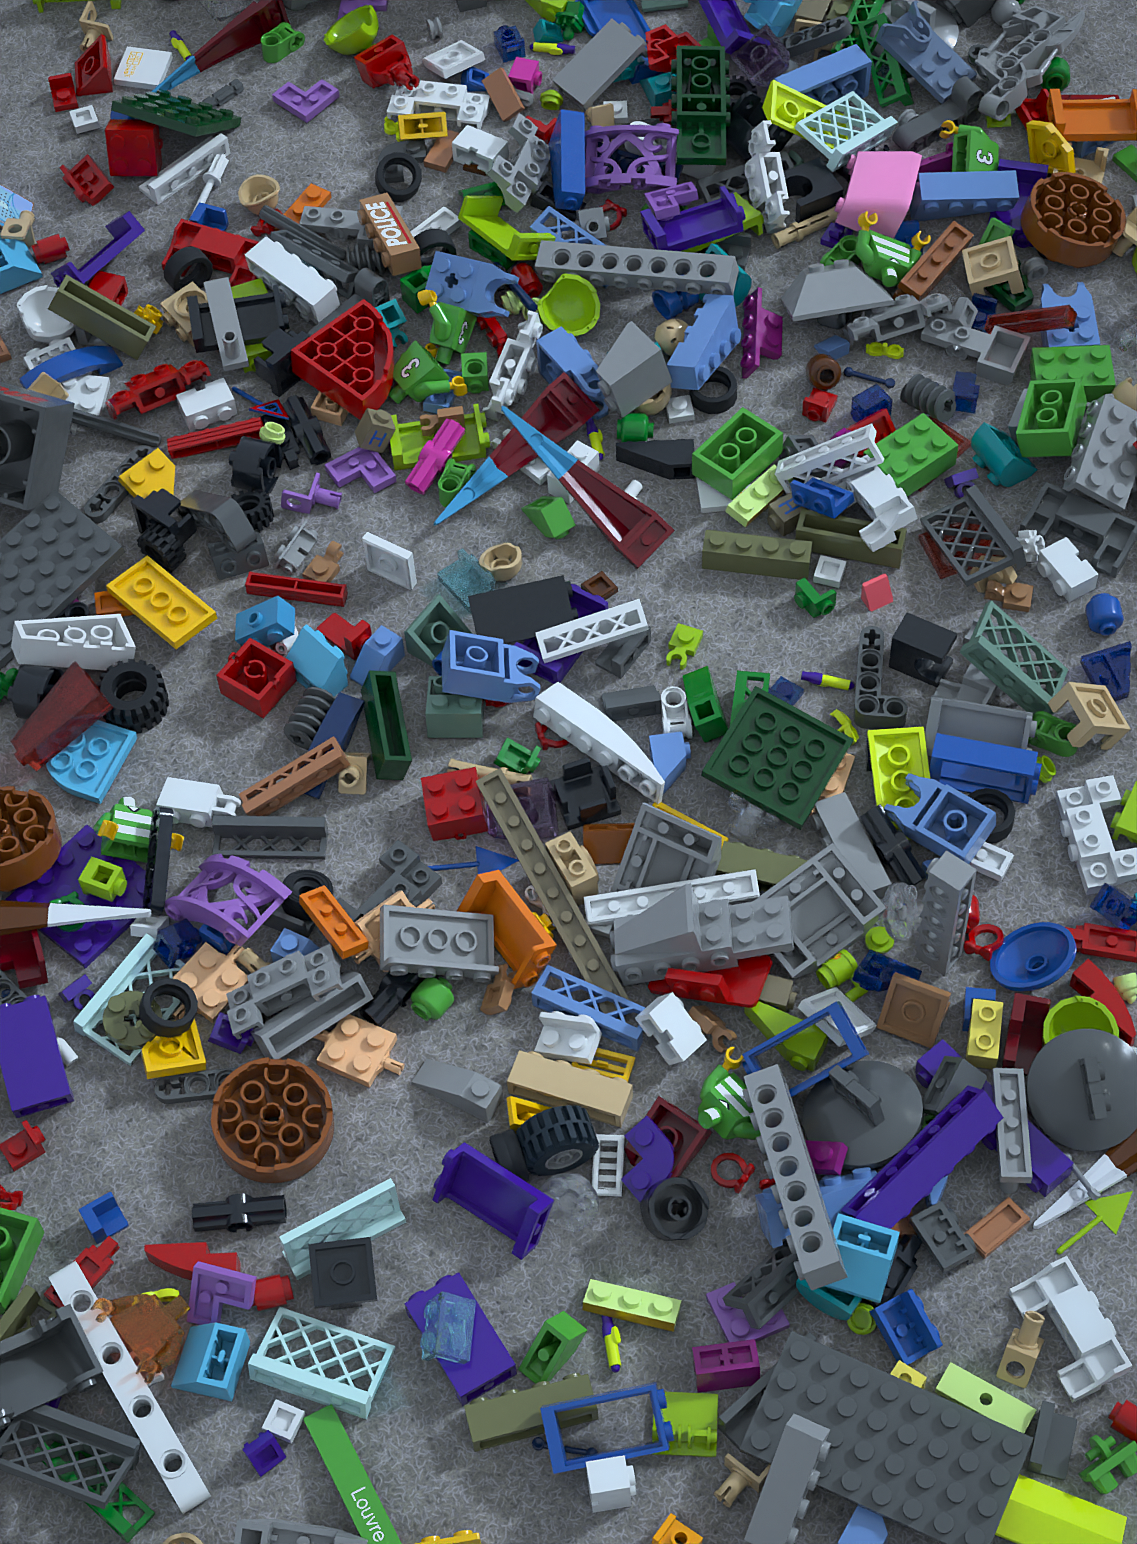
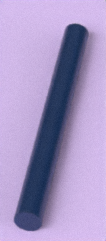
M500 262L493 263L495 266H502ZM506 284L528 311L535 312L537 310V304L519 284Z

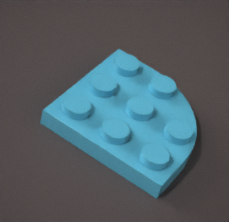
M62 708L50 728L44 743V759L48 772L54 782L64 791L101 804L135 744L137 735L134 731Z

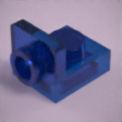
M978 293L973 294L972 303L978 312L972 324V329L984 333L988 332L996 316L997 299Z
M780 676L771 688L769 687L768 693L794 706L804 694V689Z

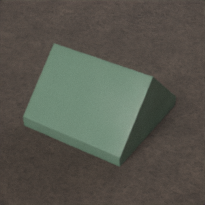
M437 594L404 631L407 652L432 666V661L443 650L449 630L473 633L440 594Z

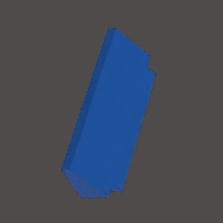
M575 0L580 1L584 5L582 22L589 35L594 37L613 19L618 24L623 22L631 30L633 36L639 35L646 42L645 33L650 31L634 0ZM643 57L645 63L642 65L638 64L635 67L634 77L629 78L633 85L639 83V80L667 72L650 70L648 57Z

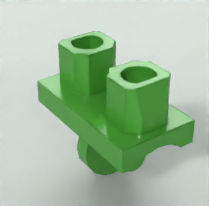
M1098 1435L1092 1436L1089 1439L1092 1449L1086 1452L1085 1456L1090 1462L1097 1457L1099 1459L1079 1472L1078 1475L1084 1482H1091L1100 1494H1108L1118 1486L1110 1472L1111 1469L1118 1466L1125 1478L1137 1473L1136 1442L1131 1441L1127 1443L1123 1441L1110 1450L1109 1448L1116 1444L1112 1436L1107 1437L1105 1440H1102Z

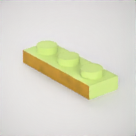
M773 465L728 504L725 512L744 527H747L769 507L770 503L776 501L785 492L775 476L777 466ZM790 478L788 482L791 483L794 479Z
M590 1279L582 1310L674 1332L682 1300Z

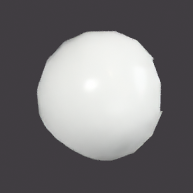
M48 285L35 287L25 293L17 303L21 320L28 334L35 341L49 344L54 339H65L75 330L76 325L48 310L58 290L56 287H48Z

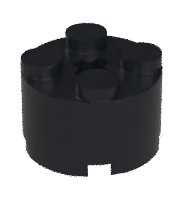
M242 436L236 451L232 450L229 455V465L232 466V487L246 490L252 489L253 491L259 489L261 493L263 491L271 493L279 478L274 476L276 467L281 468L282 466L281 446L272 441Z
M21 664L14 685L9 687L7 698L13 703V709L17 718L41 722L55 721L67 702V697H63V688H68L66 675L60 669Z
M673 1177L658 1181L646 1191L641 1200L642 1220L646 1228L661 1240L677 1241L689 1239L701 1232L706 1225L709 1209L708 1196L697 1182L686 1178ZM672 1204L679 1205V1208L676 1210L677 1214H672Z

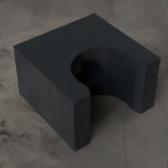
M820 157L784 171L788 197L802 196V198L796 201L795 221L797 223L836 206L839 198H843V187Z
M907 612L892 636L889 668L938 688L941 678H945L953 664V658L947 654L957 638V633Z

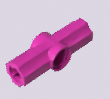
M446 418L432 441L429 440L424 445L418 457L419 461L405 481V484L411 490L425 495L438 473L444 471L448 459L452 458V452L465 434V429L458 422Z

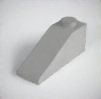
M426 1059L411 1082L413 1085L486 1123H489L503 1101L502 1085L475 1071L431 1059Z

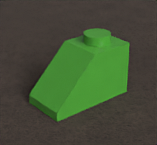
M542 496L521 508L545 537L555 538L556 540L563 538L570 533V528L576 526L563 497Z
M565 1311L549 1318L541 1327L518 1370L535 1384L542 1381H550L576 1352L587 1329Z

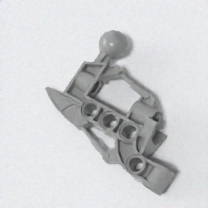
M996 0L992 6L991 16L994 22L1003 28V32L988 48L981 49L978 58L975 60L977 73L988 83L987 92L984 93L980 101L978 111L1001 121L1015 108L1019 107L1027 97L1029 88L1043 83L1042 76L1050 66L1054 56L1062 54L1064 49L1076 37L1085 18L1084 11H1080L1066 23L1065 16L1038 6L1021 11L1020 5L1016 0ZM1016 35L1026 37L1008 53L1005 52L1003 54L995 51L1004 37L1009 38Z

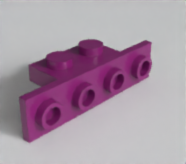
M757 287L751 295L748 294L743 302L744 319L742 321L743 339L741 342L743 353L740 362L742 379H747L759 367L760 354L772 360H778L782 356L783 317L762 308V288Z

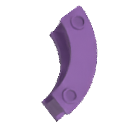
M658 123L656 126H591L590 130L585 131V192L602 194L621 190V185H634V190L655 191L677 185L675 164L679 129L671 128V125L667 123ZM655 139L667 140L665 155L653 154L661 151L663 148L661 144L653 145ZM628 141L637 147L644 157L634 160L630 164L627 173H622L620 166L610 157L619 146ZM598 142H603V145L598 147ZM597 151L602 154L601 157H597ZM666 161L665 176H663L658 162ZM606 164L613 166L614 169L611 174H607L610 168L605 166ZM640 165L645 168L644 173H637V168Z
M214 854L206 858L198 866L202 871L178 896L165 900L164 908L166 914L171 919L179 921L181 924L188 921L206 924L223 933L225 938L231 943L241 947L292 891L267 871L262 869L258 873L250 868V862L233 855L226 859L223 858L222 854ZM233 883L238 899L208 902V890ZM245 887L249 888L245 889L247 896L242 893V889ZM270 902L271 906L260 915L256 907ZM244 910H249L257 918L256 922L248 930L235 921V919L241 918L247 925L248 919Z

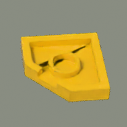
M1032 120L1026 123L1030 163L1049 165L1047 173H1053L1054 168L1058 169V172L1076 173L1074 149L1057 128L1050 122Z
M159 448L122 473L118 478L120 484L134 498L139 495L145 499L152 491L158 492L160 489H165L174 495L175 465Z
M195 1018L190 1028L183 1034L171 1038L156 1035L151 1042L148 1041L144 1045L141 1057L147 1079L206 1070V1059Z

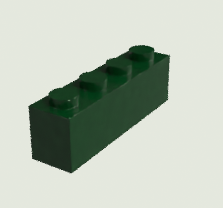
M369 670L361 688L362 700L365 701L364 712L376 779L403 780L412 762L396 672Z

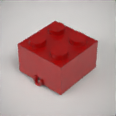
M110 119L105 128L110 176H158L162 168L161 149L163 148V139L159 136V126L140 119Z
M249 638L236 653L232 652L229 655L228 663L216 675L222 695L263 719L297 681L292 661L252 638Z
M476 767L421 778L427 825L433 841L452 838L461 840L466 839L467 835L489 831L484 798L476 784V780L480 779Z

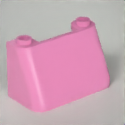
M858 151L856 155L851 154L846 165L851 178L845 197H840L834 211L838 212L835 223L859 232L862 227L858 224V217L868 211V218L871 214L876 213L878 220L869 229L894 239L910 207L922 155L913 151Z

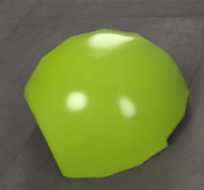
M365 5L358 7L340 18L324 34L323 40L331 50L343 55L360 54L373 44L379 30V22L373 6Z
M565 273L559 277L548 293L537 303V311L540 321L548 331L552 332L562 326L568 334L571 333L574 337L586 334L595 326L600 317L601 304L597 290L588 280L579 275Z
M1075 995L1074 997L1061 1000L1049 1010L1043 1023L1042 1041L1044 1045L1058 1035L1076 1029L1102 1030L1119 1038V1029L1113 1014L1104 1004L1091 997Z

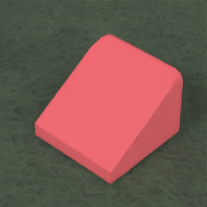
M886 573L862 584L861 599L871 612L893 602Z

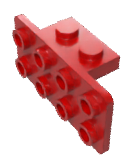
M768 955L738 959L737 967L708 972L668 968L665 979L650 981L648 989L653 994L666 995L673 992L676 997L753 1008L757 1005L772 965V960Z

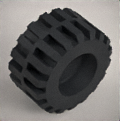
M128 659L126 663H123L122 660L117 662L118 665L115 667L109 666L107 668L108 672H103L100 675L101 681H97V691H95L102 716L106 723L128 730H135L136 734L142 733V728L145 727L149 731L153 728L152 723L154 722L159 724L162 721L161 715L166 716L168 712L167 707L169 706L168 693L161 672L156 670L153 664L147 665L144 660L135 662V659ZM129 692H144L142 696L135 700H120Z

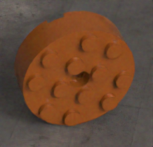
M1057 172L1052 173L1049 178L1044 180L1041 178L1036 182L1022 209L1021 226L1029 242L1045 255L1048 260L1081 268L1100 264L1111 255L1124 231L1126 215L1121 202L1118 199L1114 200L1107 193L1108 188L1100 182L1077 173Z
M14 786L0 787V891L9 892L40 879L55 863L62 846L61 833L50 802L34 790L29 789L28 792L15 790Z
M265 1057L243 1064L230 1073L221 1083L213 1099L211 1126L222 1158L235 1172L256 1182L282 1183L294 1180L308 1173L323 1159L333 1139L334 1114L327 1087L312 1069L293 1059L281 1060ZM270 1117H279L277 1122L267 1121Z

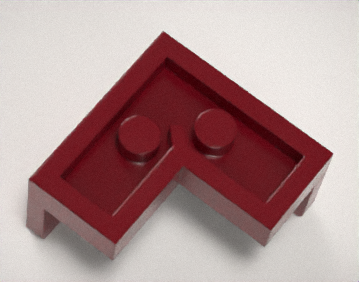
M37 929L0 936V970L15 969L19 989L48 983L44 955Z
M1015 993L1009 1018L1002 1068L1023 1069L1024 1076H1027L1033 1059L1042 1048L1043 1023L1049 1012L1050 999Z

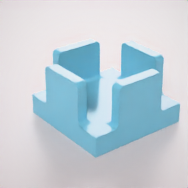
M743 0L746 3H751L744 18L757 29L768 30L776 37H782L803 0Z

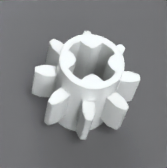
M1037 530L1018 531L1019 537L1016 538L1023 546L1026 562H1037L1040 550L1045 548L1043 537L1037 535Z

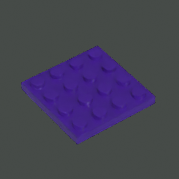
M86 824L61 847L57 860L40 879L18 887L5 901L49 903L52 900L59 899L76 891L79 894V900L84 905L143 909L146 871L133 860L101 855L102 837L95 834L94 830ZM91 856L123 869L127 887L122 896L116 895L113 902L92 894L86 895L82 892L78 879ZM137 918L86 922L82 928L73 932L63 931L57 926L39 928L37 930L86 969Z

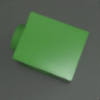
M487 352L461 353L462 378L467 385V392L476 394L482 391H489Z

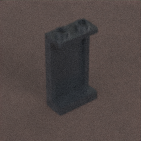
M278 284L273 285L272 293L234 298L244 346L262 343L264 339L278 328L283 331L290 329L288 314L282 313V308H287L284 292L279 293ZM197 295L187 297L196 353L219 350L209 304H199Z
M564 575L468 596L476 635L503 639V644L537 638L536 632L579 619L576 607L571 608L569 597H573L571 582H565Z

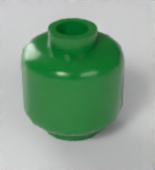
M1054 57L1042 76L1043 83L1040 84L1041 87L1047 89L1048 92H1050V89H1060V92L1064 91L1070 83V66L1068 62L1063 58Z
M629 413L622 417V419L617 420V440H621V442L648 441V438L653 439L654 423H649V418L646 414Z

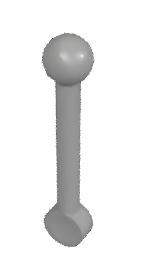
M1063 1152L1072 1161V1155L1069 1152ZM1074 1164L1072 1168L1073 1173L1088 1191V1196L1097 1201L1101 1194L1090 1185Z

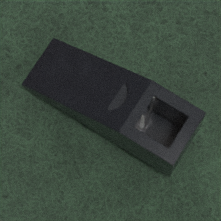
M694 439L616 443V461L669 480L695 479V476L692 474Z

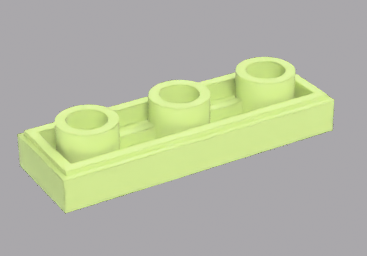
M950 1362L935 1389V1393L1024 1434L1037 1411L1035 1408ZM983 1398L988 1399L991 1404L983 1405L980 1400Z

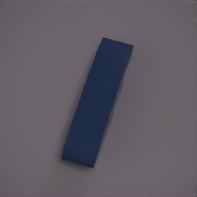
M339 692L321 723L308 752L333 736L337 739L343 752H345L365 701ZM334 747L324 752V754L334 749ZM327 780L304 794L319 799Z

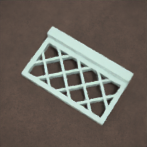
M852 91L797 122L794 128L829 159L826 166L834 172L847 164L851 154L856 155L858 151H869L886 141L898 122L892 116L886 119L882 118ZM851 101L858 108L849 106L848 102ZM835 110L844 112V116L835 114ZM850 114L859 116L860 120L851 118ZM821 118L830 120V124L821 122ZM866 118L871 119V120L874 121L876 124L870 123V122H866ZM836 122L846 124V128L837 126ZM806 126L816 128V132L809 130ZM852 126L861 128L862 132L853 130ZM822 130L832 132V136L823 134ZM838 134L847 136L848 140L839 138ZM824 142L834 144V148L830 149Z
M146 933L74 1019L75 1032L83 1037L86 1035L131 1066L141 1054L142 1049L134 1050L128 1056L119 1049L117 1043L114 1046L110 1043L112 1040L107 1036L101 1037L94 1032L97 1026L103 1023V1013L109 999L112 996L126 992L128 989L133 991L132 984L137 979L149 978V985L153 983L152 977L169 975V978L172 979L173 974H177L185 963L156 944V939ZM158 954L167 961L168 969L151 971L150 962ZM172 996L173 1003L171 1006L161 1009L162 1019L168 1020L182 1004L179 999ZM131 1014L128 1018H125V1020L133 1019L134 1026H136V1018L140 1017H136L135 1014Z
M390 1178L281 1235L279 1238L284 1250L282 1253L296 1280H299L311 1273L308 1244L371 1237L372 1241L406 1223V1219L400 1210L395 1184Z
M279 1307L257 1353H253L248 1362L249 1376L251 1380L326 1406L332 1404L337 1410L367 1419L371 1409V1402L391 1361L395 1346ZM286 1318L295 1321L298 1329L282 1335L279 1326L282 1319ZM316 1329L324 1331L327 1339L311 1345L306 1334ZM302 1336L306 1347L290 1353L285 1342ZM345 1339L353 1341L356 1349L340 1355L335 1344ZM279 1344L282 1345L286 1354L277 1359L265 1356L269 1348ZM331 1346L335 1357L319 1363L314 1352ZM373 1349L385 1352L381 1361L371 1365L368 1364L364 1355ZM310 1354L314 1366L306 1369L296 1367L293 1360ZM360 1356L364 1367L348 1373L343 1362ZM339 1364L343 1376L333 1380L325 1377L324 1369ZM368 1374L371 1380L368 1391L354 1387L352 1380Z

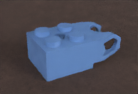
M436 251L425 290H433L436 293V303L442 302L461 307L477 317H509V311L495 304L494 294L504 284H518L519 278L504 272L491 263Z
M1077 282L1075 294L1070 297L1058 296L1053 292L1049 284H1042L1038 317L1043 347L1101 345L1092 296L1084 283Z
M561 326L537 339L538 372L551 384L565 372L592 402L597 401L604 407L592 418L599 420L608 415V407L604 402L605 396L597 384L600 382L596 373L598 365L592 360L588 350H583L574 335L568 334Z
M449 630L442 651V692L506 703L534 700L540 692V684L526 675L536 672L539 658L533 653L517 646L503 644V639ZM521 660L532 662V665L528 667H522L517 664ZM530 686L534 690L531 693H521L518 688Z
M908 773L905 777L906 785L914 791L920 800L915 806L910 808L886 804L884 810L890 820L897 825L905 836L937 855L942 856L947 850L967 864H970L995 828L996 812L947 784L943 785L935 779L918 777Z

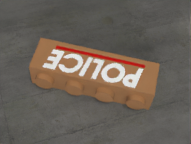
M383 193L360 199V210L357 211L359 222L361 225H365L368 239H373L375 251L381 254L384 267H388L393 276L421 269L420 248L389 194Z

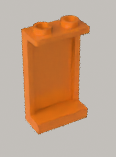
M1050 89L1046 106L1048 120L1057 128L1066 141H1137V89H1132L1129 99L1062 100L1060 89Z
M500 870L477 874L457 912L493 915L494 946L513 971L517 970L511 981L515 985L514 989L524 986L526 988L530 987L538 981L540 972L551 960V954L557 944Z

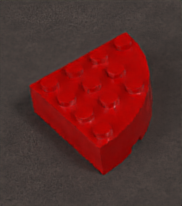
M365 299L291 349L292 372L359 420H361L367 408L378 410L387 399L393 385L394 350L392 335L389 328L383 322L381 314Z

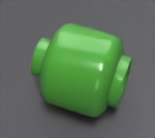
M433 977L425 978L411 994L412 1010L426 1021L429 1019H440L454 1002V996L451 992L453 989L452 985L442 977L438 979Z

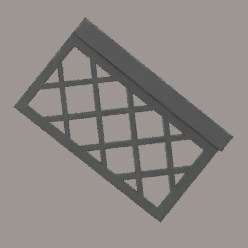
M976 485L966 489V497L920 518L921 525L967 587L1012 565L1017 570L1027 566L1023 546ZM965 507L968 508L966 516L955 515L957 511ZM938 520L945 521L942 527L930 525ZM951 522L962 523L960 529L949 528ZM969 524L980 525L978 531L967 530ZM945 535L956 536L954 543L944 542ZM962 538H974L972 545L961 544ZM981 539L992 540L990 547L979 546L978 544ZM956 551L968 552L966 558L954 557ZM974 553L986 554L984 560H975L972 557ZM992 555L1005 557L998 562L990 561ZM968 566L980 568L979 571L969 576L966 574Z
M44 1404L15 1417L0 1438V1455L3 1452L16 1449L19 1458L12 1460L0 1458V1470L105 1509L129 1469L134 1470L139 1462L140 1440ZM20 1428L34 1433V1435L18 1439L16 1432ZM52 1440L63 1444V1446L47 1450L44 1442ZM38 1443L41 1452L27 1456L24 1455L22 1447ZM82 1451L92 1455V1457L76 1461L73 1452ZM67 1454L70 1463L54 1467L51 1458ZM45 1460L48 1469L37 1472L30 1469L28 1464ZM111 1462L119 1465L120 1468L106 1472L102 1463ZM96 1465L99 1474L83 1478L80 1469ZM74 1471L77 1478L75 1481L66 1483L59 1480L58 1475ZM103 1482L106 1488L101 1496L90 1492L87 1486Z

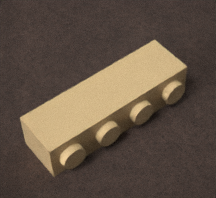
M519 1050L507 1080L508 1093L552 1107L564 1105L581 1106V1108L587 1110L589 1118L620 1128L623 1125L633 1098V1085L622 1078L602 1076L599 1072L589 1068L579 1069L564 1060L553 1061L546 1059L534 1051L527 1053Z

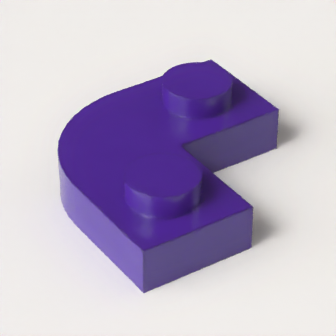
M645 1116L624 1135L643 1158L621 1178L622 1182L640 1203L646 1191L653 1184L668 1179L673 1174L671 1173L674 1164L673 1145L649 1116Z

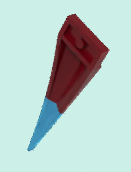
M260 0L258 3L253 1L151 92L155 93L159 89L171 90L215 64L261 44V37L265 33L270 32L282 22L290 24L283 1Z
M563 372L546 387L521 419L555 444H558L578 431L600 409ZM515 427L511 429L435 520L433 526L440 524L539 457Z
M501 406V411L614 549L620 552L635 568L638 569L675 531L654 510L589 468L511 410Z

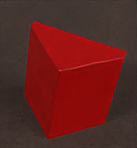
M101 34L74 63L76 96L113 92L110 54L106 38Z

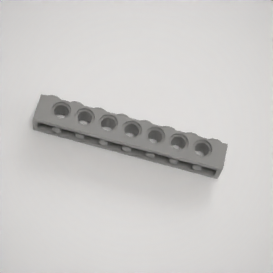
M541 240L535 263V269L539 278L546 282L557 281L562 274L567 273L579 275L594 286L612 285L618 288L635 287L642 290L682 291L694 295L699 293L733 295L739 271L735 256L543 240Z
M776 1064L743 1076L747 1089L742 1090L748 1107L752 1106L754 1112L749 1113L755 1131L760 1130L761 1136L756 1137L761 1153L763 1155L767 1154L768 1160L764 1161V1166L769 1178H774L776 1183L771 1186L777 1204L782 1203L783 1210L778 1212L784 1228H789L791 1235L786 1236L792 1255L797 1253L798 1261L794 1262V1266L800 1281L806 1279L812 1291L848 1278L787 1082L779 1065Z

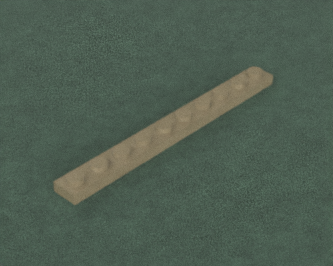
M501 768L476 780L480 792L583 979L588 983L629 1000ZM612 1002L598 1003L599 1008L605 1014L617 1011Z

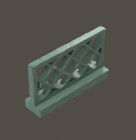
M990 600L985 603L970 641L962 646L960 653L1026 712H1032L1033 716L1037 711H1045L1051 715L1054 714L1048 702L1061 690L1068 669ZM990 614L996 617L999 626H993ZM1009 631L1016 635L1018 644H1013ZM987 632L989 641L982 635V633ZM995 632H1001L1004 644L999 645ZM1028 648L1035 652L1037 661H1032ZM1015 649H1020L1024 662L1018 661ZM1001 650H1006L1009 658H1007L1001 652ZM1035 666L1040 667L1043 679H1038ZM1048 666L1057 672L1056 678L1051 677ZM1021 667H1026L1028 675L1021 670ZM1045 684L1047 692L1040 685Z

